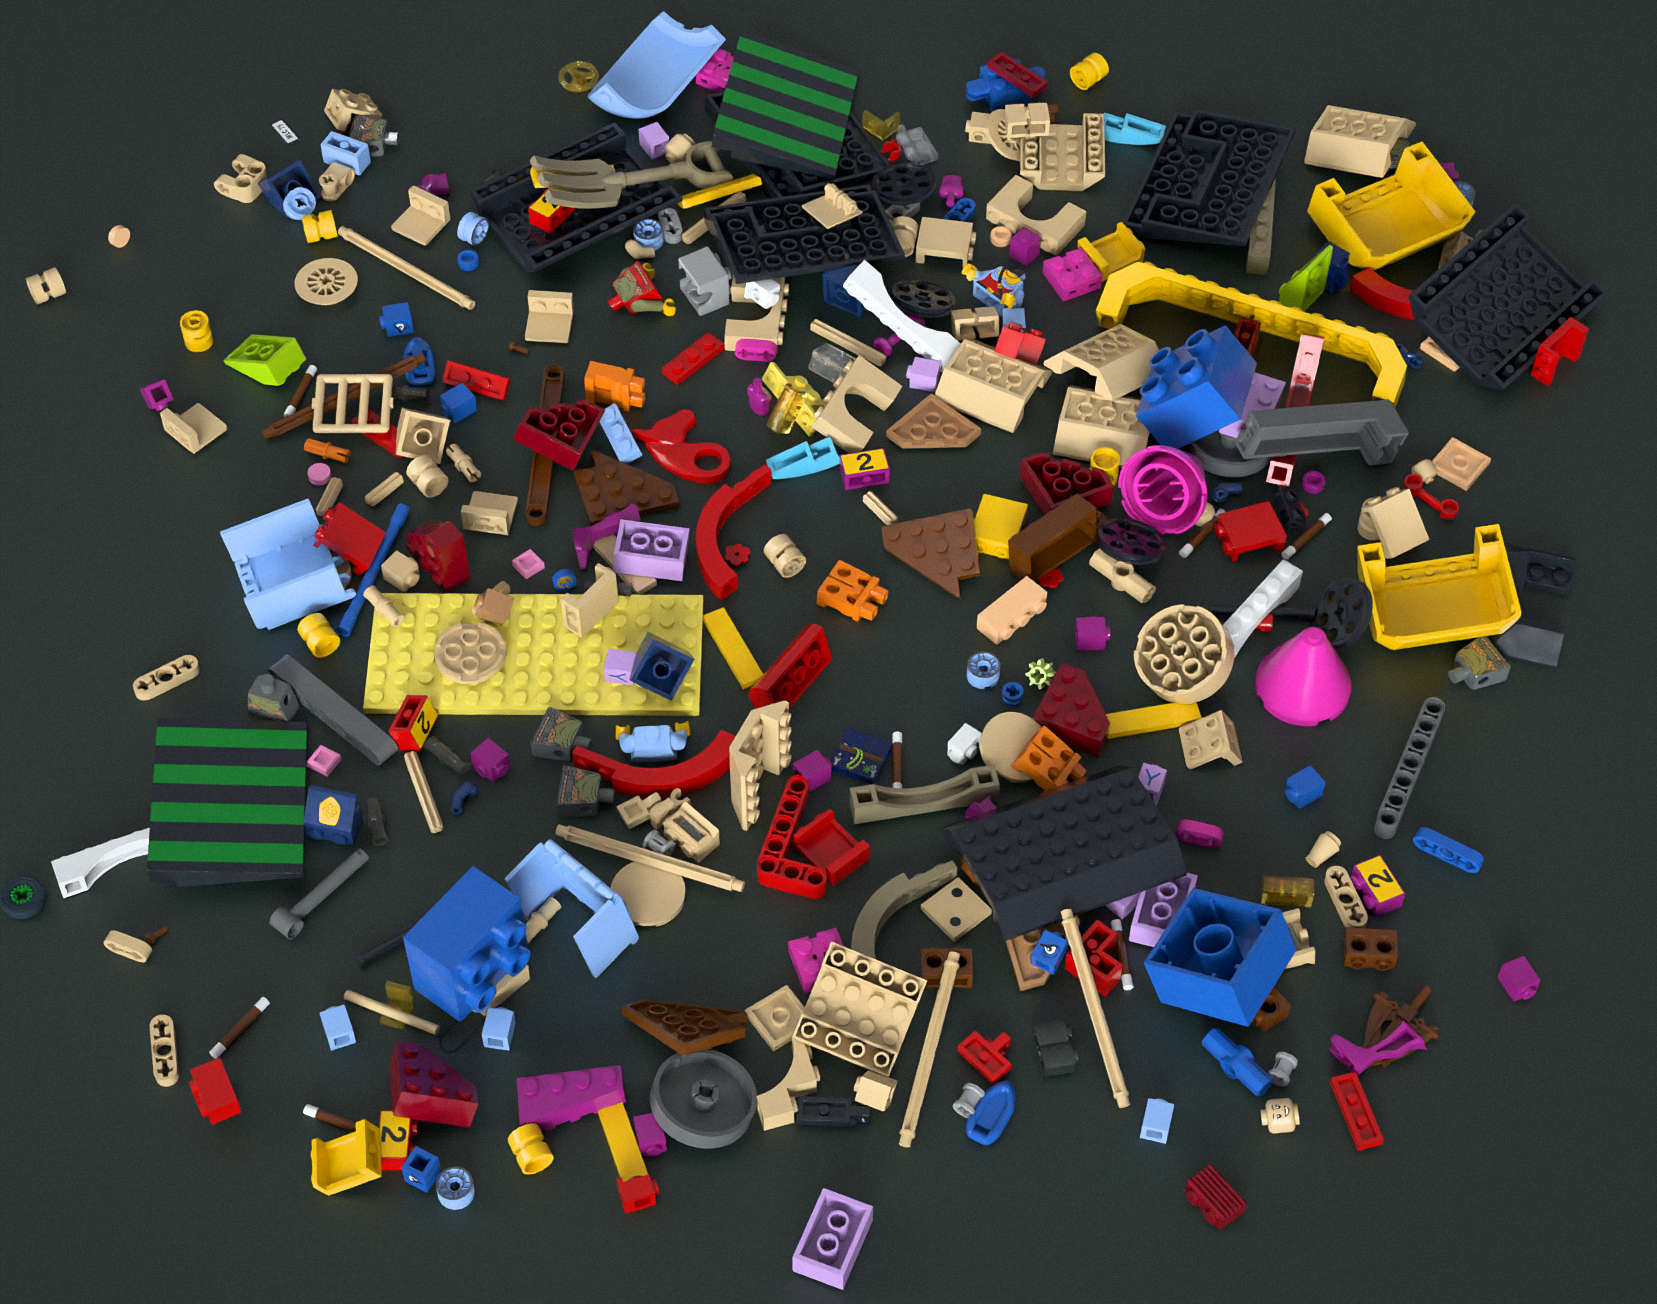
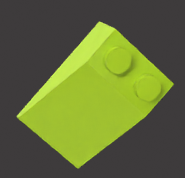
M1329 245L1300 271L1297 270L1288 283H1284L1280 287L1279 302L1282 306L1289 308L1298 307L1305 312L1324 292L1333 246Z
M251 334L223 361L226 365L262 384L279 386L286 381V378L292 372L300 368L306 357L293 337Z

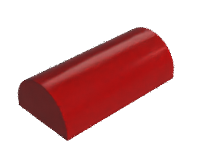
M816 624L807 625L749 690V698L756 709L781 701L789 702L790 709L832 661L824 628Z

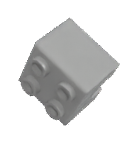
M705 247L679 258V269L683 268L687 276L680 280V289L700 316L729 305V295L731 294L729 280L731 279V274L727 267L723 268L717 253L713 254L709 247Z

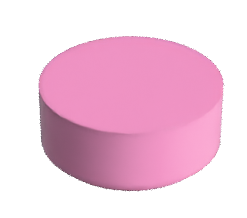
M316 463L308 469V478L313 485L321 486L328 483L331 479L330 468L326 464Z

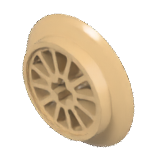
M997 109L988 117L989 139L993 147L1002 156L1020 161V137L1007 138L1004 122L1005 109Z
M322 258L314 260L301 268L295 278V289L301 298L310 303L332 305L352 294L357 286L358 276L355 269L349 263L336 258Z

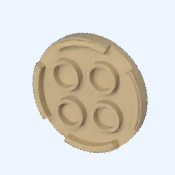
M479 622V624H456L444 631L436 642L435 662L437 668L446 678L457 683L476 684L486 681L500 671L506 660V646L502 635L494 627Z
M1005 712L993 717L984 727L981 739L979 740L980 753L986 766L995 765L996 773L1008 779L1009 782L1023 783L1032 780L1022 770L1018 772L1011 765L1041 726L1032 718L1017 712Z
M632 862L623 867L616 874L611 884V889L626 901L627 905L625 907L631 912L630 918L636 927L637 925H656V927L664 925L674 919L684 905L685 884L681 875L639 862Z

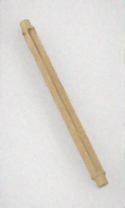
M344 226L339 228L338 234L344 240L354 243L458 303L461 307H466L469 310L474 308L475 301L471 300L468 295L458 292L359 235L353 229Z
M559 824L556 829V835L577 844L729 891L742 892L745 882L736 879L735 876L573 826L566 827Z
M1065 909L1061 911L1062 925L1071 947V953L1112 1086L1114 1099H1117L1119 1108H1124L1130 1105L1128 1099L1129 1092L1119 1067L1118 1058L1083 947L1077 919L1074 918L1072 909Z
M949 952L948 958L944 962L940 987L903 1126L899 1133L901 1135L899 1145L903 1147H910L912 1138L915 1137L920 1108L923 1103L956 972L959 968L960 954L957 952Z

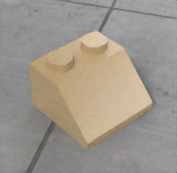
M402 408L397 427L396 455L414 459L421 455H428L435 463L440 464L450 420L443 416Z

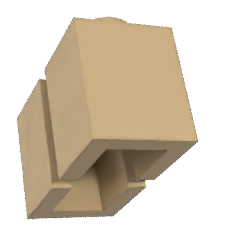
M1047 102L1029 103L1028 107H1024V104L1005 105L1004 122L1007 138L1026 137L1025 125H1027V122L1030 137L1049 136L1050 117Z
M994 306L975 308V312H972L971 309L951 310L952 332L956 340L976 339L972 326H975L980 338L999 336V315Z

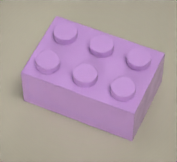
M1254 372L1241 420L1219 429V433L1237 438L1240 431L1247 428L1244 423L1251 411L1278 409L1282 401L1286 382Z
M621 519L614 550L613 571L615 573L682 581L689 546L690 528Z
M1187 873V876L1140 892L1131 924L1129 941L1154 947L1191 890L1196 887L1198 875Z
M823 1188L792 1257L793 1271L843 1290L873 1221V1206Z

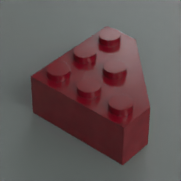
M580 400L576 404L570 405L565 403L549 405L548 408L537 409V407L528 408L513 440L574 471L605 410L587 400Z
M1042 452L1021 459L1020 478L1044 516L1047 512L1054 510L1065 500L1070 499L1076 494H1079L1096 509L1112 502L1114 486L1102 469L1094 467L1091 470L1081 467V463L1063 459V461L1050 458L1049 454Z
M428 521L406 534L408 541L406 548L412 557L416 556L419 559V563L424 571H429L432 574V578L437 586L441 585L448 592L470 579L464 536L451 521L445 523L443 521H436L434 523L433 521Z
M1061 663L1034 714L1033 720L1041 728L1045 725L1067 746L1099 758L1108 741L1110 722L1085 672L1076 667Z
M397 1041L389 1062L393 1116L470 1127L478 1106L477 1087L423 1045Z

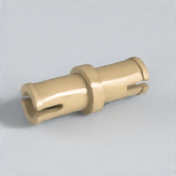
M451 444L450 447L454 452L447 448L446 454L454 461L457 470L462 471L470 482L477 481L473 474L475 473L480 478L481 472L474 466L471 457L464 454L458 444Z
M374 585L365 590L363 596L374 605L375 611L379 615H383L392 626L397 627L404 621L405 617Z
M549 897L537 912H533L530 915V920L525 924L527 927V944L531 942L541 929H545L548 926V921L561 908L560 903L553 897Z

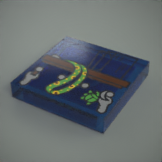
M847 728L831 760V770L870 784H875L892 750L893 743Z

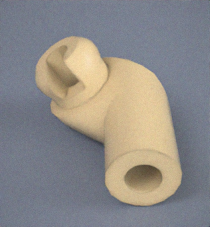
M632 239L626 242L625 249L633 258H655L654 247L643 248L637 241Z

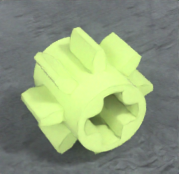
M1043 658L1039 659L1037 664L1035 662L1030 663L1029 667L1031 670L1025 673L1026 676H1029V685L1036 684L1039 689L1044 688L1045 683L1050 686L1052 682L1051 677L1056 674L1051 667L1053 663H1044Z

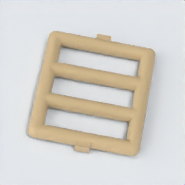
M318 375L315 398H312V409H314L313 431L315 433H387L390 426V412L394 408V399L391 398L392 375ZM325 383H339L336 424H322ZM348 383H361L358 424H345ZM370 383H383L381 424H367Z

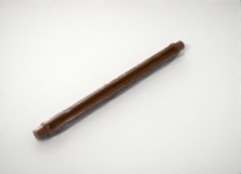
M422 353L415 356L412 355L375 374H390L395 379L419 367L420 364L426 362V359ZM355 383L347 387L346 402L360 396L361 383ZM370 383V390L383 385V383ZM338 392L324 398L323 413L337 407ZM312 405L262 430L265 439L267 440L273 436L277 437L313 419L314 409H312Z

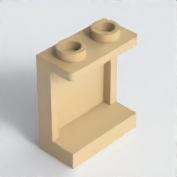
M922 217L916 246V263L924 264L925 256L930 255L962 259V267H964L968 260L973 258L974 248L971 245H975L976 232H972L973 223Z
M1399 487L1392 488L1386 491V496L1382 498L1380 496L1374 497L1367 501L1368 505L1361 508L1363 512L1370 513L1383 546L1385 559L1394 558L1429 540L1410 489L1400 490Z
M599 563L595 566L596 582L579 599H576L569 593H566L561 598L564 627L581 638L618 603L616 574L611 568L604 567Z

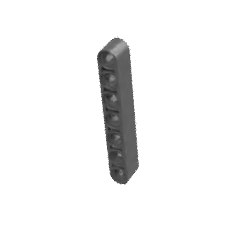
M286 654L267 669L268 674L272 675L275 680L290 685L297 701L376 765H381L398 750L397 744L388 734L290 655Z
M1429 697L1424 701L1378 811L1374 832L1382 839H1390L1395 835L1441 724L1445 704L1437 697Z

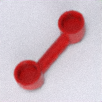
M1417 474L1406 476L1404 489H1410L1412 497L1418 496L1439 511V516L1442 519H1451L1458 514L1459 505L1455 500L1446 499L1440 502L1422 489L1423 479Z

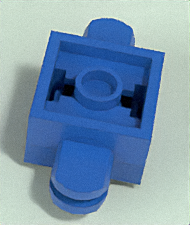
M988 65L980 67L979 79L968 81L966 85V97L970 101L986 99L992 112L997 109H1005V105H1028L1031 103V96L987 68ZM1039 66L1028 68L1045 79L1043 68Z

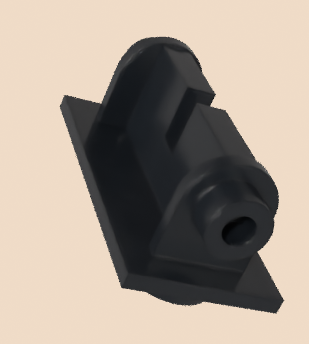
M1278 485L1279 492L1275 494L1274 502L1278 512L1283 514L1280 517L1284 529L1288 532H1294L1298 525L1307 527L1308 525L1304 517L1305 513L1298 501V494L1292 488Z

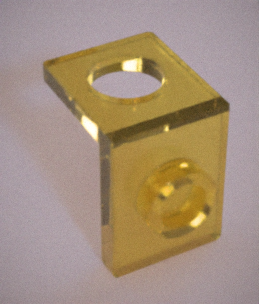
M865 110L863 112L862 126L871 134L884 140L900 128V113L897 111L883 122ZM895 120L894 125L889 129L890 124Z
M387 981L385 984L388 997L386 1005L411 1014L414 1006L411 987ZM383 1014L381 1016L380 1024L404 1029L406 1023L398 1020L393 1021Z

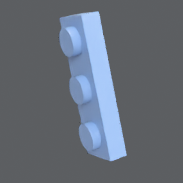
M614 403L605 408L600 423L619 461L628 464L642 456L618 406Z

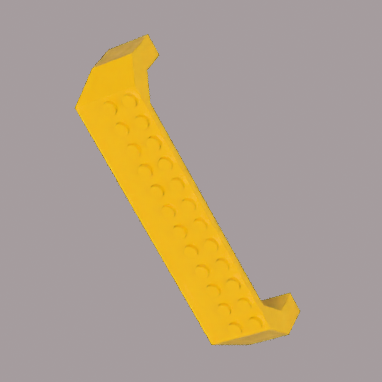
M1136 262L1109 275L1096 309L1098 325L1100 327L1111 329L1119 324H1123L1129 305L1161 300L1238 324L1240 318L1258 321L1261 323L1260 331L1300 343L1302 332L1324 337L1322 350L1366 363L1373 371L1378 380L1372 394V401L1390 400L1393 407L1396 408L1405 383L1407 365L1393 339L1384 333L1374 334L1361 326L1351 327L1341 320L1332 321L1325 319L1323 315L1318 313L1309 314L1298 307H1285L1278 301L1262 300L1258 295H1246L1232 287L1226 289L1212 281L1203 282L1193 275L1183 276L1177 274L1173 269H1160L1150 262Z

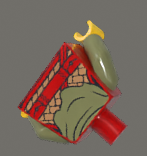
M639 261L631 267L622 270L619 277L613 282V286L618 294L608 300L614 312L625 305L631 314L646 311L661 312L663 310L665 315L673 316L676 312V307H674L672 299H666L664 303L662 302L663 298L652 281L655 277V269H651L649 263H645L642 266Z

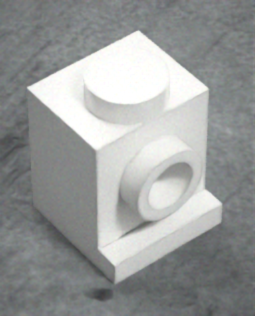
M773 279L746 283L744 298H751L767 309L778 302L781 285Z
M965 723L948 741L947 756L953 762L964 765L968 759L975 757L978 750L980 751L979 740L982 733Z

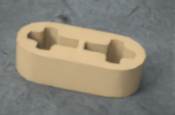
M111 930L104 940V945L112 952L138 962H146L152 952V948L144 941L115 930Z

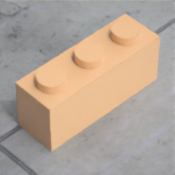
M1026 576L978 614L977 629L996 645L1003 640H1008L1015 630L1020 626L1024 627L1030 618L1036 613L1040 614L1047 605V592Z

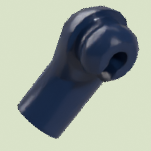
M1401 343L1396 344L1407 365H1411L1413 369H1418L1422 366V357L1419 353L1407 350Z
M1220 483L1212 492L1213 500L1220 503L1230 494H1241L1242 484Z
M465 781L453 792L450 809L452 813L461 814L463 812L464 799L467 795L473 797L477 794V784H473L472 781Z

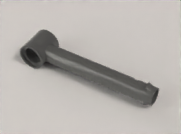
M362 849L356 850L290 910L284 906L278 908L270 918V925L286 938H295L304 926L302 919L349 878L354 871L358 870L368 861L367 854Z

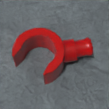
M893 138L891 141L884 143L881 152H891L889 160L897 161L902 148L897 144V140Z

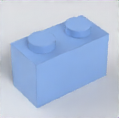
M331 131L321 143L323 161L329 165L336 162L353 168L355 174L361 175L371 162L368 144Z

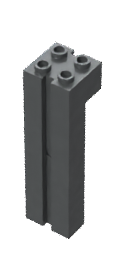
M1390 400L1251 411L1244 423L1247 428L1240 431L1235 444L1243 459L1359 449L1368 465L1392 463L1398 453V444H1403L1409 432Z

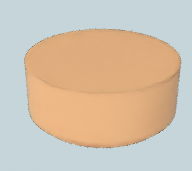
M122 225L115 226L109 233V242L118 248L125 246L130 239V231Z
M1002 226L994 228L990 235L991 243L997 247L1008 246L1012 238V232Z

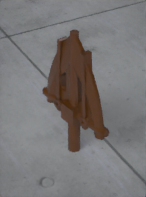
M1424 985L1409 1005L1405 1003L1401 1008L1398 1006L1399 1002L1397 1000H1388L1385 992L1375 993L1373 997L1376 1001L1367 1021L1365 1042L1362 1048H1370L1385 1040L1401 1025L1403 1020L1424 1040V1044L1431 1038L1438 1039L1440 1035L1438 1033L1439 1029L1436 1026L1431 1025L1429 1027L1424 1024V1018H1416L1417 1010L1432 990ZM1385 1021H1390V1025L1381 1036L1380 1028ZM1409 1050V1051L1406 1052L1404 1055H1402L1400 1058H1402V1057H1404V1056H1406V1055H1408V1054L1414 1052L1415 1050ZM1389 1058L1376 1061L1373 1064H1371L1368 1067V1069L1371 1066L1382 1064V1066L1386 1068L1392 1061L1400 1058Z

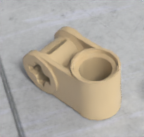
M336 162L331 163L329 168L319 178V183L323 188L321 192L322 198L326 201L337 200L346 188L352 184L355 170Z

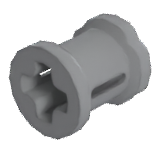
M653 830L646 836L642 846L644 849H650L651 851L671 856L676 844L672 840L667 841L659 835L657 830Z
M1278 1052L1274 1067L1267 1074L1274 1079L1273 1084L1285 1087L1290 1082L1289 1076L1292 1069L1296 1068L1298 1060L1291 1054Z
M972 1083L964 1085V1092L960 1099L953 1104V1109L966 1118L970 1114L975 1113L974 1108L980 1098L985 1095L982 1089Z

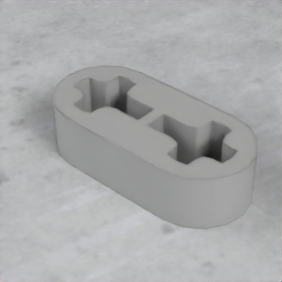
M672 208L660 211L658 213V221L663 226L664 240L670 244L679 243L682 240V226L677 212Z

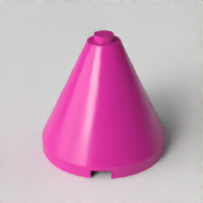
M1164 445L1149 446L1132 455L1120 472L1118 488H1121L1123 500L1121 502L1125 511L1132 520L1143 522L1155 528L1162 535L1165 533H1175L1176 535L1188 530L1201 518L1206 508L1207 485L1202 460L1196 455Z
M1309 627L1269 652L1260 662L1255 678L1257 696L1260 695L1263 700L1264 708L1279 720L1298 726H1316L1319 721L1328 718L1330 721L1335 719L1346 708L1352 688L1351 677L1346 666L1326 634L1316 627Z

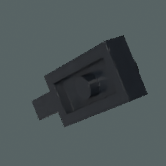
M799 1096L798 1125L852 1127L856 1126V1123H870V1107L858 1106L857 1102H852L849 1098Z

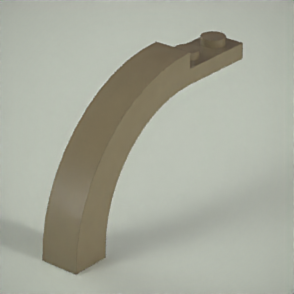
M953 860L947 863H940L925 873H918L910 880H908L905 873H902L882 885L866 902L857 918L852 934L851 950L876 959L874 948L879 932L885 922L905 904L946 886L956 879L957 866Z

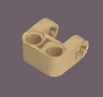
M239 154L232 162L234 170L239 175L233 178L222 174L214 182V186L222 195L243 203H250L262 192L258 183L268 177L266 167L260 161Z

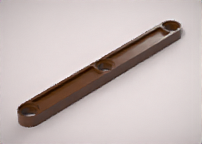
M549 365L544 370L539 409L562 403L565 379L563 368L559 365ZM551 373L560 374L557 378L549 377ZM533 451L526 517L530 525L540 526L547 520L554 461ZM535 511L542 513L538 518L530 516Z

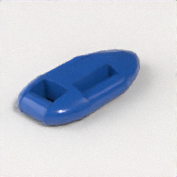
M419 337L413 338L407 344L403 354V360L420 353L426 359V362L420 364L419 367L405 373L408 383L414 387L430 385L436 376L433 350L425 340ZM427 375V377L414 378V376Z
M1011 1081L998 1082L985 1091L984 1097L980 1098L974 1108L975 1113L970 1114L968 1117L966 1133L969 1138L983 1145H989L995 1142L1002 1134L1016 1105V1092Z

